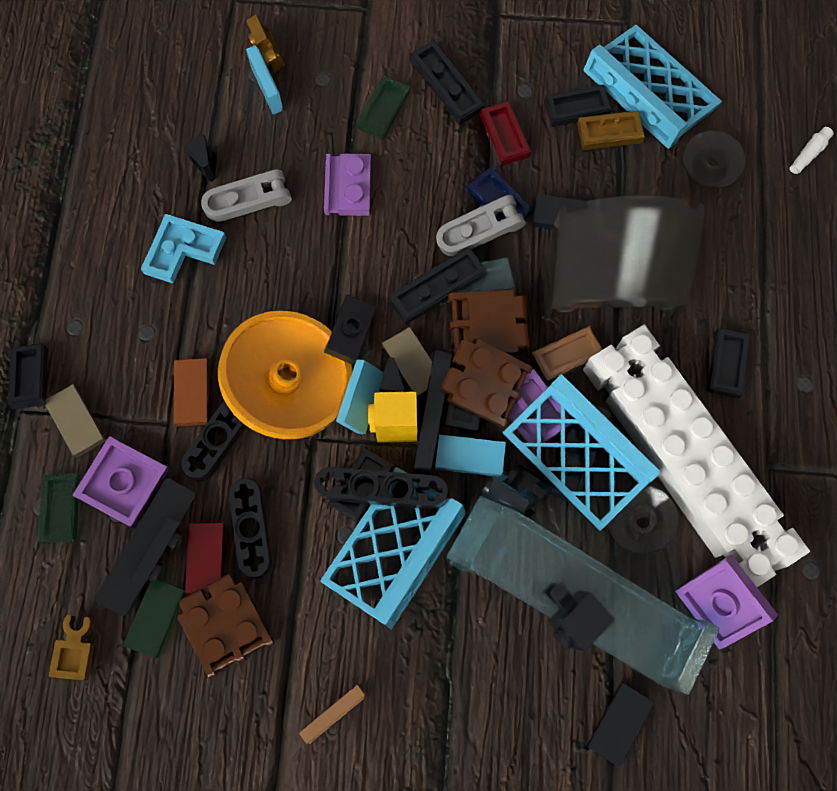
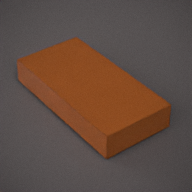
M207 358L174 360L173 424L176 427L206 425L209 422V361Z

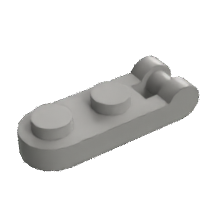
M276 169L212 188L203 195L201 205L209 219L220 222L274 205L284 206L290 203L292 198L289 190L284 187L285 177L282 170ZM271 187L273 191L264 193L263 188Z
M506 195L444 224L438 230L436 240L442 253L447 256H454L468 247L473 249L503 234L515 232L524 227L526 222L522 214L517 213L515 209L517 204L513 196ZM504 213L506 219L498 222L495 215Z

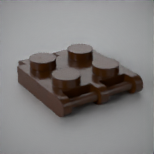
M514 290L458 292L448 295V302L452 303L453 321L450 322V330L454 334V349L451 350L452 358H454L461 342L460 331H463V340L472 343L473 339H480L511 356H517L518 350L529 349L528 324H516V322L527 321L525 296H514ZM458 303H461L462 320H459Z
M473 339L472 343L467 340H461L452 360L453 363L461 366V369L449 368L440 390L449 394L447 401L499 427L507 429L510 423L507 419L515 401L520 400L521 394L519 391L526 375L531 374L533 367L480 339Z
M231 573L207 585L212 597L207 599L201 588L178 601L183 612L177 618L210 679L216 676V671L236 660L240 663L246 659L245 655L264 645L269 647L274 644L243 581L236 584ZM260 636L262 637V639H260V640H258V641L252 643L251 645H249V646H247V647L241 649V646H243V645H245V644H247V643L252 642L254 639H256V638H258V637H260ZM230 652H233V654L229 657L219 661L214 665L212 664V662L219 660L220 658H222Z

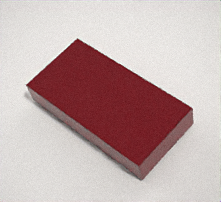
M510 101L481 109L480 116L501 166L529 158L531 150Z
M189 523L186 594H192L201 588L205 594H211L207 585L223 577L224 523Z

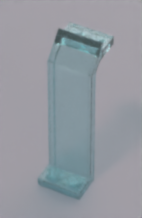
M482 496L477 500L446 558L451 560L449 564L460 571L473 572L482 576L550 618L559 610L543 594V591L552 582L556 584L562 583L572 596L577 591L591 592L615 619L593 644L663 687L689 695L720 630L719 627L709 621L689 618L523 514Z

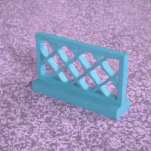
M634 25L606 46L598 45L592 49L583 70L598 85H604L605 91L627 112L639 110L642 125L668 149L675 145L684 133L717 109L722 102L637 25ZM634 37L642 44L643 48L630 47L628 41ZM610 53L623 55V62H619ZM629 56L643 57L644 65L630 63ZM650 58L660 60L664 67L650 66ZM631 72L644 74V82L640 81ZM651 75L664 76L665 84L651 83ZM671 77L680 78L685 83V87L672 85ZM653 92L665 93L666 101H662ZM672 94L686 96V104L673 102ZM693 97L702 98L708 105H694ZM675 112L687 113L688 121L685 122Z
M562 374L503 431V434L599 531L649 482H652L661 473ZM550 396L560 405L561 419H541V405ZM537 409V419H527ZM565 411H566L573 419H565ZM522 423L537 424V443H522L513 432ZM541 424H561V443H541ZM565 424H579L585 430V443H565ZM589 435H590L597 443H589ZM527 447H537V457ZM541 447L561 448V467H546L541 462ZM565 448H585V468L565 467ZM589 448H604L609 453V468H590ZM614 459L623 468H614ZM551 471H561V481ZM565 472H585V492H571L565 486ZM590 472H609V492H590ZM614 472H628L638 483L629 492H614ZM576 496H585V505ZM590 496H609L610 511L601 520L590 511ZM614 496H624L614 506Z
M397 467L393 471L399 473H406ZM395 481L394 483H392L391 486H390V488H389V494H390L392 497H393L392 489L394 488V486L396 485V483H397L398 481ZM419 482L413 483L415 493L412 500H418L416 489L419 490ZM432 488L430 490H419L428 494L429 499L433 498L435 500L436 495H442ZM448 498L444 506L440 507L434 516L422 518L420 508H415L417 520L400 524L398 523L395 508L397 506L371 504L320 582L392 630L466 515L463 504L453 498ZM391 508L394 525L375 529L373 518L376 513ZM430 523L427 529L424 531L423 524ZM369 525L370 531L364 532ZM419 526L421 538L418 543L403 547L400 530ZM395 531L398 549L380 553L377 535ZM372 537L375 554L356 558L354 547L360 539ZM411 552L408 558L405 559L404 553ZM350 554L351 560L345 561ZM400 555L402 567L399 572L384 577L381 559ZM376 560L379 578L360 582L357 564ZM352 566L355 584L340 587L332 581L340 568ZM392 581V583L387 589L386 582ZM380 584L383 596L374 609L364 602L362 588ZM357 590L358 598L348 591Z

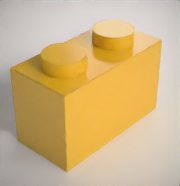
M416 392L374 393V404H368V424H370V433L376 432L377 442H417Z

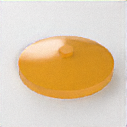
M291 311L265 312L241 323L227 339L218 365L219 387L232 413L252 430L278 439L309 437L331 425L338 416L352 375L350 363L324 353L332 331L314 318Z

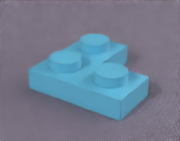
M165 214L141 270L145 275L174 284L185 256L215 265L227 237L222 231Z

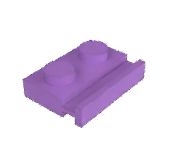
M326 154L325 215L339 213V215L370 216L371 154H340V156Z
M534 369L531 371V374L526 375L519 391L521 394L520 400L515 401L510 412L509 419L512 423L548 388ZM551 396L541 405V419H561L560 405ZM537 409L527 419H537ZM565 411V419H571ZM522 423L517 428L527 443H537V424ZM541 424V443H547L561 433V424ZM565 424V430L573 424ZM530 447L533 452L537 450V447Z

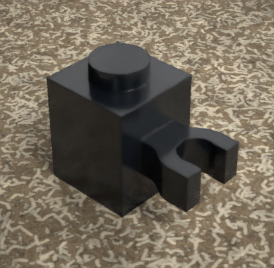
M552 582L543 591V594L559 609L548 620L555 629L553 636L568 650L573 648L585 652L615 621L613 616L591 592L577 591L572 596L562 583L556 584L555 582Z

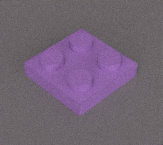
M109 436L73 493V496L135 529L170 469Z
M732 555L686 582L675 591L719 650L773 622L778 616L777 612Z

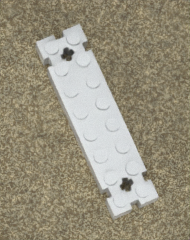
M644 324L624 336L616 349L611 344L590 357L583 371L597 391L603 387L606 388L610 396L605 402L640 452L661 471L658 475L659 479L713 556L716 558L723 555L726 558L732 555L756 587H759L777 575L774 572L775 570L790 566L808 554L810 550L794 528L788 530L782 528L777 520L784 516L669 357L663 360L659 359L655 352L660 345ZM628 370L635 373L633 377L628 373ZM753 540L756 541L755 548L750 543Z

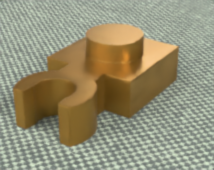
M255 14L246 20L251 31L248 37L253 46L256 45L259 50H262L265 62L268 65L271 64L276 72L283 68L285 63L279 54L280 50L269 27Z
M66 615L63 621V630L67 634L66 641L55 640L48 677L89 680L95 644L85 643L86 636L94 628V618L85 617L83 627L80 630H76L74 627L76 616Z

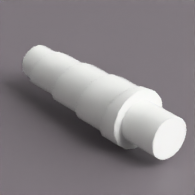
M823 127L819 133H815L791 165L790 171L792 173H800L805 166L826 148L828 140L834 134L832 129Z

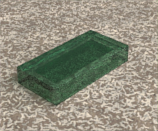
M383 75L357 119L356 128L384 140L410 94V86Z
M42 474L39 543H72L77 541L79 499L73 496V493L80 484L79 474Z
M155 579L154 583L150 582L123 646L158 658L179 611L180 605L178 601L185 597V590Z

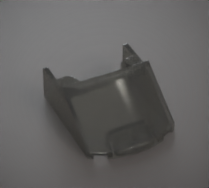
M622 196L587 201V209L567 213V206L558 209L540 271L543 320H550L553 309L559 312H570L576 308L656 306L657 309L663 310L664 317H671L678 306L689 305L705 223L703 204L698 203L695 209L683 207L682 199Z

